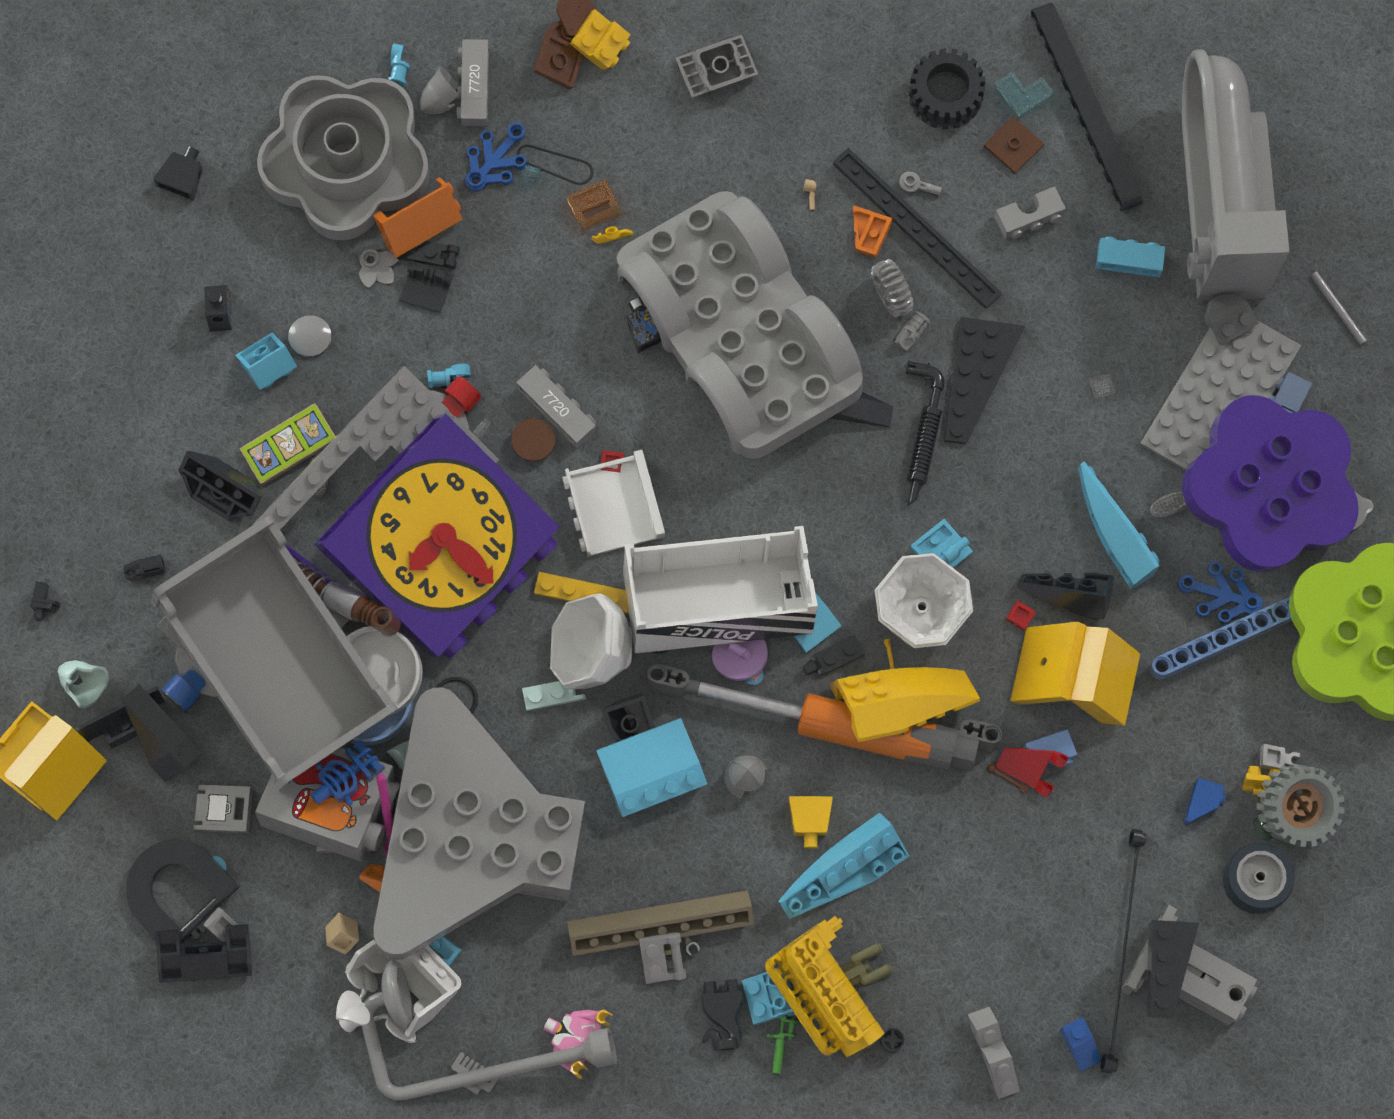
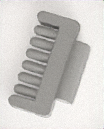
M461 1052L452 1064L451 1069L457 1074L476 1070L479 1063L476 1062L474 1064L473 1059L469 1061V1056L464 1058L465 1055ZM498 1079L491 1080L490 1083L487 1081L465 1086V1088L478 1095L481 1089L490 1093Z

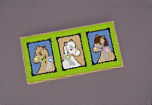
M314 403L244 445L240 450L258 481L263 486L325 449L336 436L318 406Z

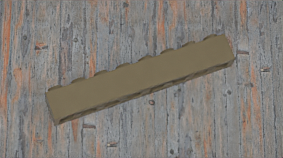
M747 890L567 921L572 954L576 956L639 945V938L675 932L680 933L681 937L750 926L754 925V919Z

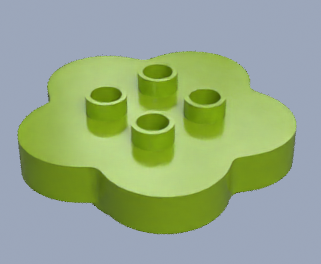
M1380 543L1368 547L1350 563L1326 561L1315 564L1308 568L1294 584L1289 596V612L1300 634V638L1294 649L1292 668L1298 684L1311 697L1326 703L1353 701L1368 714L1378 719L1394 721V543Z

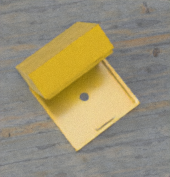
M1080 622L1027 627L1010 701L1022 705L1070 700L1100 723L1125 726L1140 653L1109 628L1086 627V625ZM1047 659L1046 664L1043 666L1044 660Z
M32 701L0 738V779L40 811L46 812L56 821L107 762L74 728L56 715L51 717Z

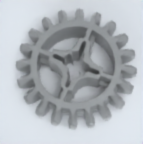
M888 259L876 263L871 270L872 280L885 308L895 318L908 314L909 311L913 310L914 303L906 278H904L899 267L892 260Z

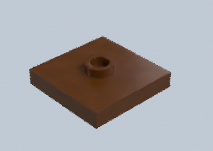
M1012 116L983 147L1011 172L1016 174L1044 146V143Z

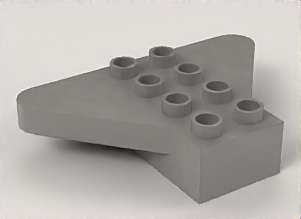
M442 687L431 688L425 691L419 697L415 706L375 917L374 942L376 947L385 957L393 960L404 959L413 955L515 893L569 902L585 801L539 794L461 700L451 690Z

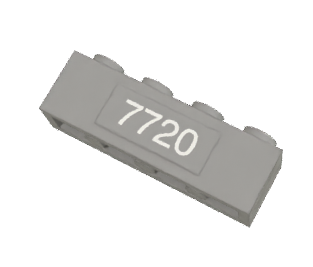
M463 39L462 47L458 48V59L462 60V67H458V80H462L461 87H457L459 95L457 98L461 100V106H457V119H461L462 126H487L488 40Z
M535 365L516 382L517 389L576 448H579L596 432V421L590 414L587 413L585 415L580 410L581 406L575 399L572 398L570 400L565 395L566 391L560 384L557 383L555 385L550 380L551 376L545 369L542 368L540 370Z

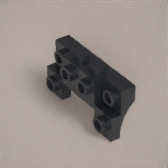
M249 924L225 926L226 942L181 945L179 929L156 931L159 983L188 980L199 981L201 979L219 980L227 977L252 976L253 965Z

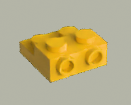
M594 9L590 12L570 45L597 67L604 70L609 67L613 68L619 60L617 55L620 50L624 51L630 44L628 38L631 34L615 21L610 22Z

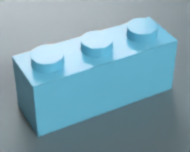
M1115 237L1100 238L1095 269L1160 277L1163 271L1165 246H1160L1154 242L1147 244L1138 243V241L1132 239L1122 241L1117 240Z

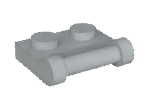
M675 932L639 938L646 984L672 979L683 980L687 977L686 969L683 968L679 944L681 942L680 933ZM664 944H670L674 969L667 970Z

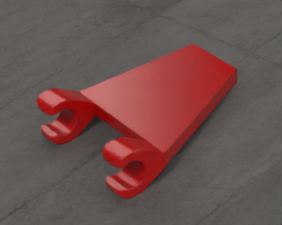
M1005 747L995 767L1034 788L1042 796L1048 797L1054 787L1048 782L1041 781L1040 778L1049 760L1057 767L1063 768L1068 761V756L1057 751Z

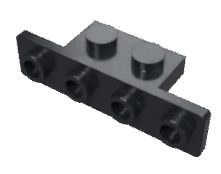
M157 687L146 691L158 705L165 703ZM124 703L76 727V731L87 742L104 734L111 749L137 736Z

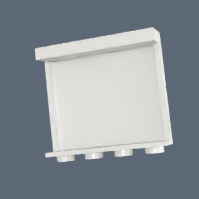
M642 450L634 451L633 456L570 472L568 468L565 469L566 476L562 477L565 490H570L571 497H568L571 510L576 512L577 518H573L576 531H581L582 538L579 539L581 551H586L587 557L621 549L628 544L637 545L665 537L663 523ZM618 464H622L620 473L601 470L606 467L618 469Z

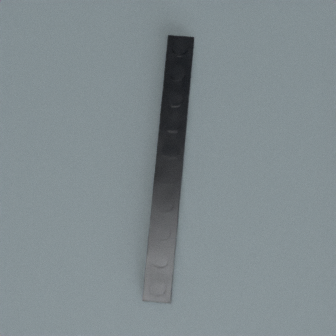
M849 147L833 161V165L885 215L891 217L893 222L980 305L987 309L1001 296L1002 292Z

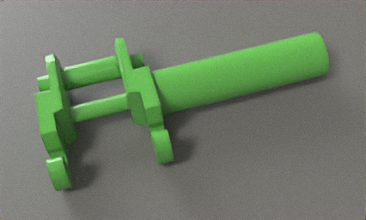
M786 1016L777 1018L781 1022L779 1035L766 1034V1038L776 1039L772 1074L781 1075L785 1046L784 1037H788V1040L796 1038V1035H793L794 1024H797L798 1021H795L794 1018L787 1020ZM784 1023H789L788 1034L783 1033Z

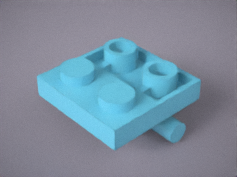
M945 519L910 545V548L916 555L934 553L952 568L958 566L973 553L968 546L970 544L969 540L966 537L961 538Z
M767 972L742 980L753 1025H759L785 1015L788 1017L795 1016V1013ZM787 980L786 984L788 985L790 990L793 991L790 981Z

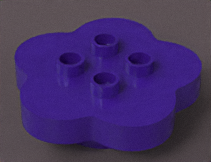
M1249 395L1240 397L1231 402L1217 415L1210 431V447L1189 464L1182 481L1183 497L1190 511L1202 522L1219 529L1224 546L1234 561L1242 567L1256 572L1276 570L1294 559L1302 549L1322 550L1331 547L1344 539L1353 530L1359 513L1357 496L1345 476L1350 461L1351 446L1343 426L1327 413L1317 410H1302L1290 413L1275 401L1263 396Z

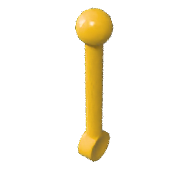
M884 639L890 669H895L890 639Z

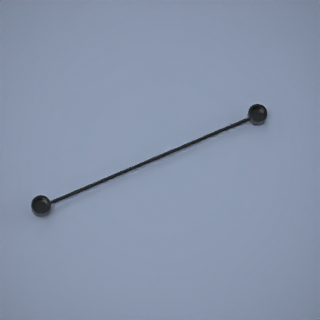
M1132 829L1129 836V846L1135 847L1136 850L1110 1055L1103 1054L1100 1071L1109 1074L1116 1072L1118 1068V1058L1114 1057L1113 1051L1139 848L1140 846H1145L1147 839L1146 833L1137 829Z

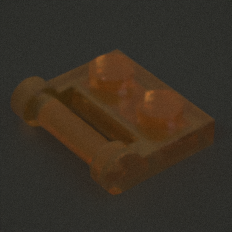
M606 179L567 195L568 203L582 232L589 229V226L612 216L618 217L622 215L621 209ZM609 203L611 208L586 219L583 216L584 213Z

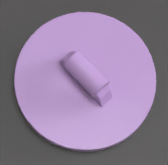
M764 639L716 644L712 650V660L716 670L725 678L735 681L753 678L762 671L768 659V649Z

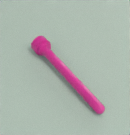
M379 774L376 779L387 841L384 845V852L387 857L393 828V817L386 777L383 774Z

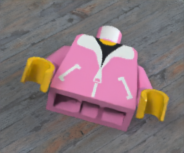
M606 1010L573 1011L570 1015L565 1014L561 1023L549 1017L543 1030L555 1035L551 1044L553 1052L582 1046L590 1031L601 1029V1024L610 1026V1023L606 1022L605 1018L608 1015L613 1016V1014ZM586 1059L561 1064L562 1067L572 1072L578 1079L582 1078L578 1074L580 1069L588 1070L584 1065Z

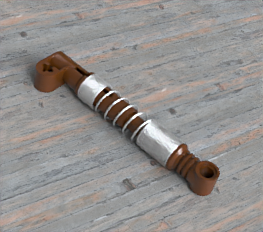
M293 558L320 598L323 597V603L327 608L352 621H361L377 629L384 636H393L399 631L401 622L389 608L381 607L371 602L367 595L340 581H333L332 577L324 576L322 572L315 571L312 567H306L305 563L297 562ZM325 578H329L332 582L326 583Z

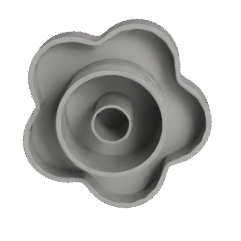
M317 75L295 82L285 92L279 109L280 126L263 142L257 158V167L262 184L272 198L282 204L301 208L310 225L319 234L333 240H350L359 237L374 225L376 221L373 215L377 212L400 210L421 198L429 183L428 160L424 148L413 136L415 132V115L412 101L400 85L382 78H370L352 85H346L337 79Z

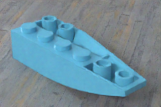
M1083 462L1080 464L1078 471L1089 515L1107 554L1132 590L1154 577L1160 566L1158 564L1159 559L1155 552H1151L1147 547V540L1144 535L1137 532L1107 492L1104 485L1097 479L1093 468Z
M878 813L825 852L792 884L778 902L787 917L791 919L873 883L908 858L909 854L892 824L881 813Z

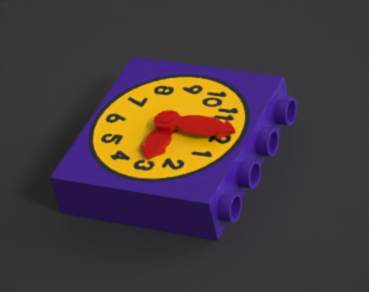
M447 414L436 416L314 545L373 603L389 608L399 618L401 622L400 629L427 655L439 657L443 653L449 659L467 642V639L461 632L472 621L478 626L482 625L497 610V606L491 600L502 588L510 594L523 583L527 574L521 568L529 559L534 556L538 561H541L556 547L557 542L551 536L560 526Z

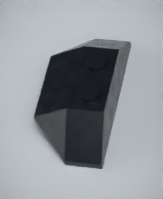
M187 451L178 469L191 498L226 520L253 515L262 498L261 492L251 478L217 457Z

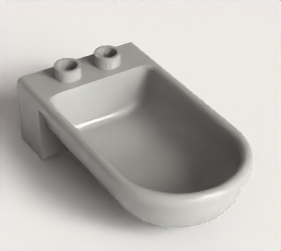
M1196 49L1188 56L1182 89V134L1193 253H1189L1187 259L1189 279L1196 280L1198 301L1211 300L1219 294L1228 293L1239 295L1244 299L1266 298L1289 254L1286 211H1276L1266 115L1263 111L1251 112L1246 78L1234 61L1223 56H1208L1204 49Z

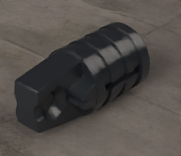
M161 554L138 559L124 565L123 568L127 580L144 579L166 573Z

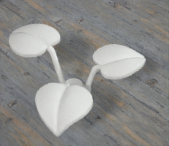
M365 965L349 974L346 973L351 984L358 989H362L361 995L358 996L353 991H345L340 996L337 1004L336 1019L339 1020L341 1027L347 1032L354 1031L358 1026H365L370 1021V1013L365 1004L362 1003V999L367 991L374 993L377 990L378 981L374 973ZM384 1013L374 1017L375 1021L387 1019L385 1022L387 1029L399 1039L413 1044L416 1042V1034L413 1033L407 1037L405 1035L407 1029L399 1027L389 1014Z

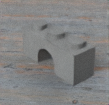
M1055 186L1035 194L1033 202L1037 210L1034 213H1023L1018 208L1016 202L996 210L994 218L1005 239L1010 237L1012 239L1019 238L1023 235L1024 231L1029 229L1036 231L1046 222L1056 223L1062 219L1066 208Z

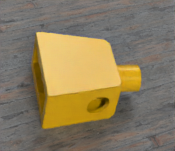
M789 796L788 804L794 836H804V849H817V836L827 835L832 797Z

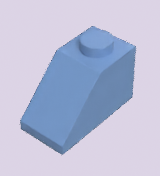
M1068 729L1026 743L1023 749L1050 750L1064 753L1068 756V761L1064 767L1072 764L1073 759L1077 756Z

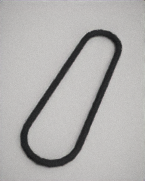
M529 144L522 145L517 150V155H520V151L524 147H530L587 164L591 171L589 178L584 182H575L527 162L529 166L570 183L583 185L588 183L593 177V167L585 160Z

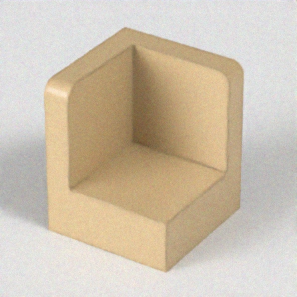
M338 913L326 926L327 946L346 955L359 941L357 921Z

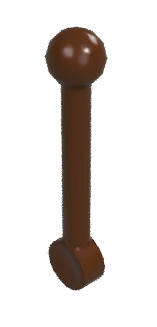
M992 764L987 766V771L989 773L997 774L1001 778L1020 788V791L1022 793H1027L1029 791L1028 785H1021L1017 781L1013 780L1012 778L997 770L996 767Z

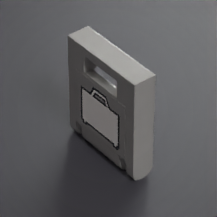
M198 785V791H205V794H197L195 822H202V825H194V831L249 834L253 794L251 787ZM237 799L244 800L243 820H235Z

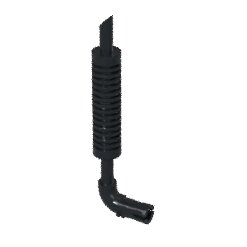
M909 360L906 374L925 377L926 380H931L932 394L929 406H925L922 409L916 444L914 445L915 448L907 480L912 483L907 506L918 499L920 485L927 483V476L936 442L935 439L942 411L937 407L940 393L944 390V377L941 371L931 366L930 363L922 364Z

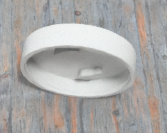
M371 626L363 627L347 636L348 640L379 686L381 685L397 706L398 710L394 714L406 708L417 695L422 681V663L414 645L399 632L393 636H384L380 631Z

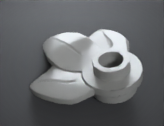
M373 249L365 250L360 255L362 268L359 272L364 286L370 288L376 281L383 284H392L394 282V273L391 267L398 262V258L389 251L378 253ZM369 257L375 259L373 263H367Z

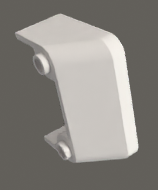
M372 940L355 952L345 973L349 974L362 965H365L373 973H383L387 963L393 959L387 958L380 953L374 940ZM429 945L407 958L395 960L401 965L405 973L409 990L419 999L412 1008L414 1019L405 1033L407 1037L430 1022L461 987L459 976Z

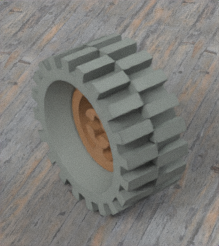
M1289 764V767H1279L1280 773L1271 772L1269 776L1272 780H1264L1262 786L1266 787L1264 792L1259 791L1257 796L1262 798V803H1257V809L1263 812V814L1258 815L1259 821L1266 822L1263 825L1265 831L1271 832L1270 836L1275 839L1300 847H1306V845L1311 847L1317 846V842L1324 843L1328 840L1325 836L1326 834L1333 836L1336 832L1333 826H1340L1342 822L1341 819H1338V814H1344V808L1339 807V802H1344V796L1337 794L1341 788L1339 784L1332 783L1335 779L1321 769L1297 764ZM1299 789L1303 791L1301 795L1293 793ZM1294 815L1303 816L1295 821L1293 819Z

